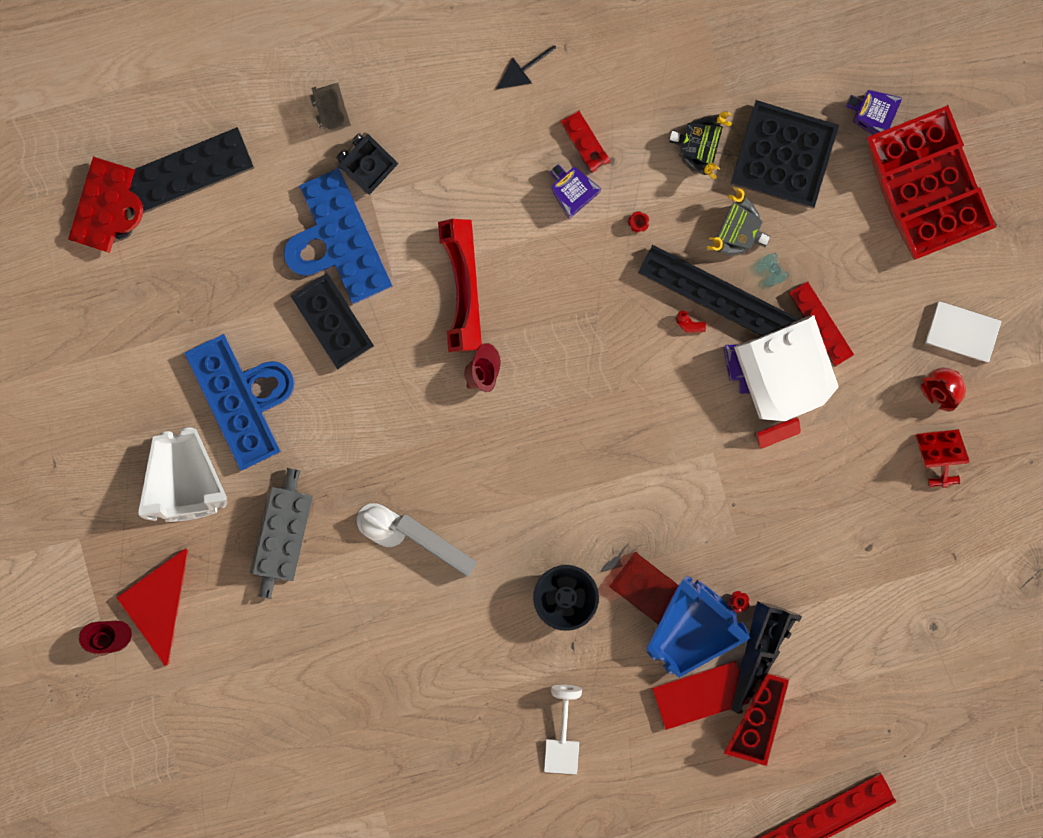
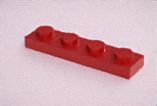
M808 281L788 293L803 318L814 315L827 355L834 367L854 355Z

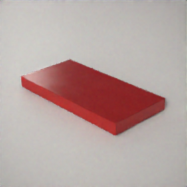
M732 661L652 687L665 730L730 710L740 674L737 662ZM748 698L743 705L750 703Z

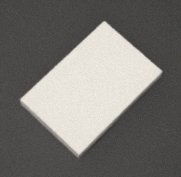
M939 301L937 302L925 344L989 363L1002 321Z

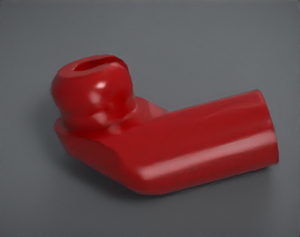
M686 311L678 312L676 322L684 332H706L705 321L693 322Z

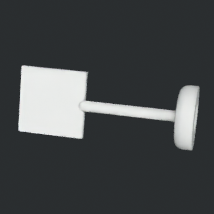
M554 685L551 687V694L556 698L563 699L560 740H546L544 772L577 774L579 741H566L569 700L580 698L582 688L573 685Z

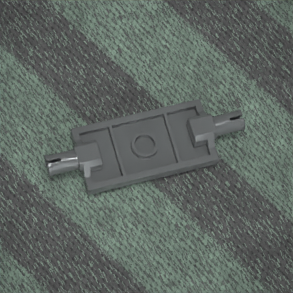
M286 469L283 487H269L250 573L262 577L258 597L272 599L275 580L294 581L313 498L312 495L299 493L296 490L301 472L296 469Z

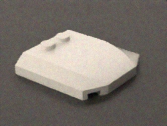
M814 315L734 347L759 419L787 421L824 405L839 387Z

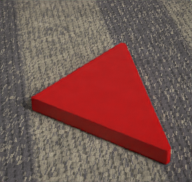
M187 548L117 597L165 667L170 663L181 589L189 552Z

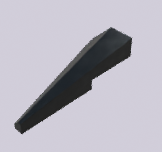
M757 601L749 633L750 638L747 641L731 706L732 711L738 714L743 713V704L748 697L752 698L755 694L753 688L758 680L765 678L780 654V645L785 638H790L792 633L789 631L795 621L800 622L801 615L769 603Z

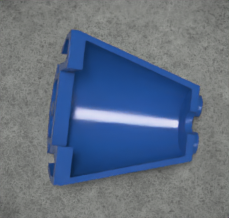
M689 576L681 580L646 648L648 655L652 659L662 660L665 663L663 665L665 670L671 675L675 674L678 678L746 642L750 638L744 623L740 622L738 624L737 614L704 583L699 580L694 583L692 582V577Z

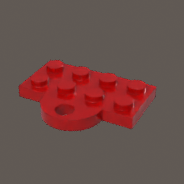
M93 156L68 240L110 253L116 232L127 233L139 225L143 216V206L139 197L132 191H129L135 169ZM130 208H133L135 216L133 219L128 220L126 213Z

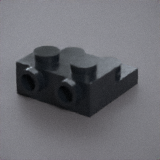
M364 132L363 134L358 133L351 140L353 145L348 150L343 149L337 155L336 159L338 161L335 164L370 195L399 163L368 133Z

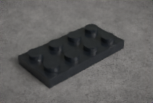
M328 273L291 295L294 303L337 370L375 347Z

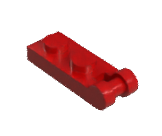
M580 111L561 121V125L591 173L597 171L599 166L607 165L611 162ZM596 152L599 157L592 160L590 155Z

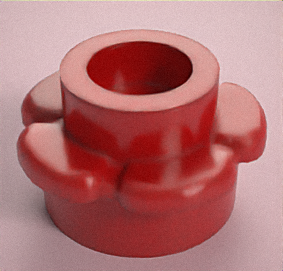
M640 211L634 212L628 219V225L631 226L633 232H644L649 227L648 215Z
M736 591L732 593L728 604L734 612L740 613L749 608L750 598L746 593Z

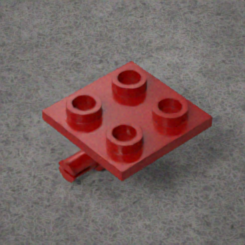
M960 430L916 434L915 437L925 468L941 466V476L939 478H928L929 488L938 486L947 488L948 485H960L959 475L948 477L949 465L968 464L970 462Z

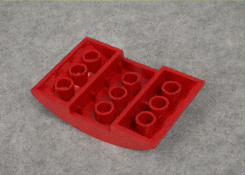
M949 105L866 138L883 196L896 227L914 260L996 228L982 189L977 186L962 148L964 143Z

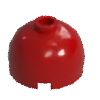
M944 367L934 369L922 380L921 389L925 397L932 404L935 400L941 405L939 409L943 411H954L965 397V382L961 374L955 370Z

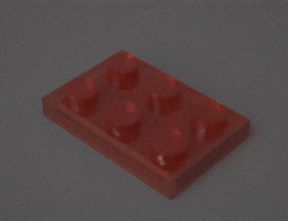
M634 552L609 585L611 589L658 625L679 586L637 552Z

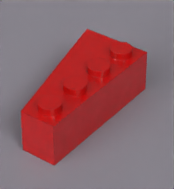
M767 673L724 751L725 755L767 766L789 678Z

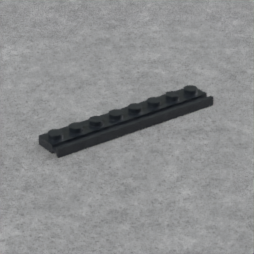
M653 244L638 272L639 275L760 336H765L800 320Z

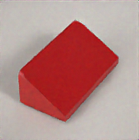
M795 417L757 432L755 436L760 448L768 447L800 434L799 418Z

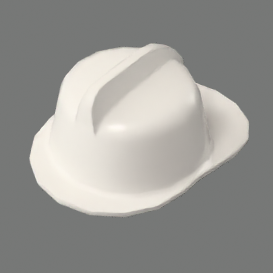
M371 503L363 506L357 515L358 529L369 539L385 547H394L405 538V535L395 528L401 517L383 505Z

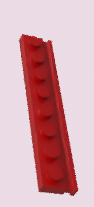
M878 773L757 838H830L893 805L897 801L882 773Z

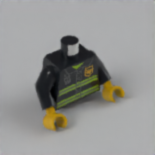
M723 111L717 115H707L694 119L691 123L687 124L685 133L672 130L669 143L681 146L679 156L692 172L708 175L712 179L717 178L712 171L715 169L720 170L714 164L723 126L720 125L723 124L728 127L732 125L731 122L725 121L726 117L733 116L731 113Z

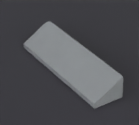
M406 514L395 527L396 530L466 577H469L477 564L475 560Z

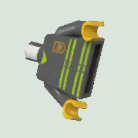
M733 187L736 191V196L728 195V198L736 201V203L733 202L718 236L709 238L713 240L714 245L707 246L708 250H716L726 256L744 254L751 249L753 243L766 247L770 239V235L759 231L763 222L760 219L759 212L753 203L744 196V191Z

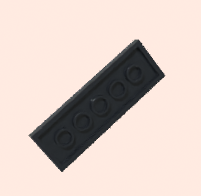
M236 127L135 168L129 191L135 193L141 200L144 214L245 173L255 167L240 130ZM130 208V211L134 217L135 211L133 208Z

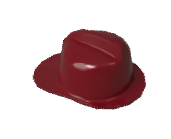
M489 343L480 345L473 361L466 365L464 376L468 389H480L483 392H491L494 389L501 360L498 350Z
M123 621L91 622L80 631L79 644L82 649L89 653L105 656L124 649L131 641L132 630Z

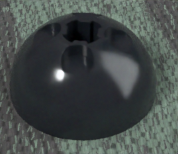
M559 565L547 570L539 578L534 588L533 603L538 616L545 624L557 630L571 631L583 627L593 618L599 604V591L594 579L582 568L574 565Z

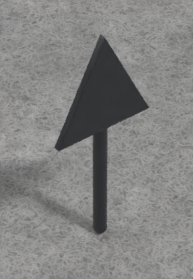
M553 45L523 68L512 58L497 89L532 84L524 72L555 50L556 46Z

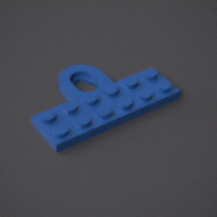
M337 168L299 185L317 225L294 235L287 242L284 256L289 268L298 275L313 276L336 266L353 305L393 287L340 169ZM312 240H321L326 244L327 251L321 259L305 261L301 258V251L307 248V245Z
M225 334L185 352V356L240 470L243 471L280 453L281 450L263 412L282 404L292 395L295 381L289 368L282 363L269 361L243 372ZM261 377H275L278 380V386L272 390V393L267 398H257L253 394L252 387L257 379Z

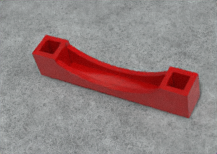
M452 218L438 222L439 243L444 245L448 253L456 284L455 315L451 329L447 330L448 352L477 351L478 347L482 345L472 220Z

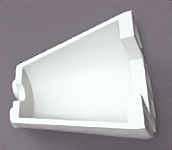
M183 428L180 434L173 435L172 432L166 431L158 436H153L139 507L140 517L156 521L157 517H162L165 519V522L187 521L215 514L218 507L224 509L227 506V496L197 429Z

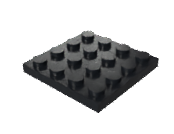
M756 100L730 184L814 209L839 125Z

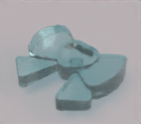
M771 253L762 262L757 263V272L769 269V273L772 274L764 282L765 285L773 287L774 283H782L789 277V273L782 270L778 262L777 253Z

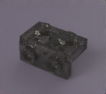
M338 83L318 89L316 86L311 88L313 94L309 96L312 106L317 107L319 115H316L319 128L323 127L325 132L328 133L351 126Z

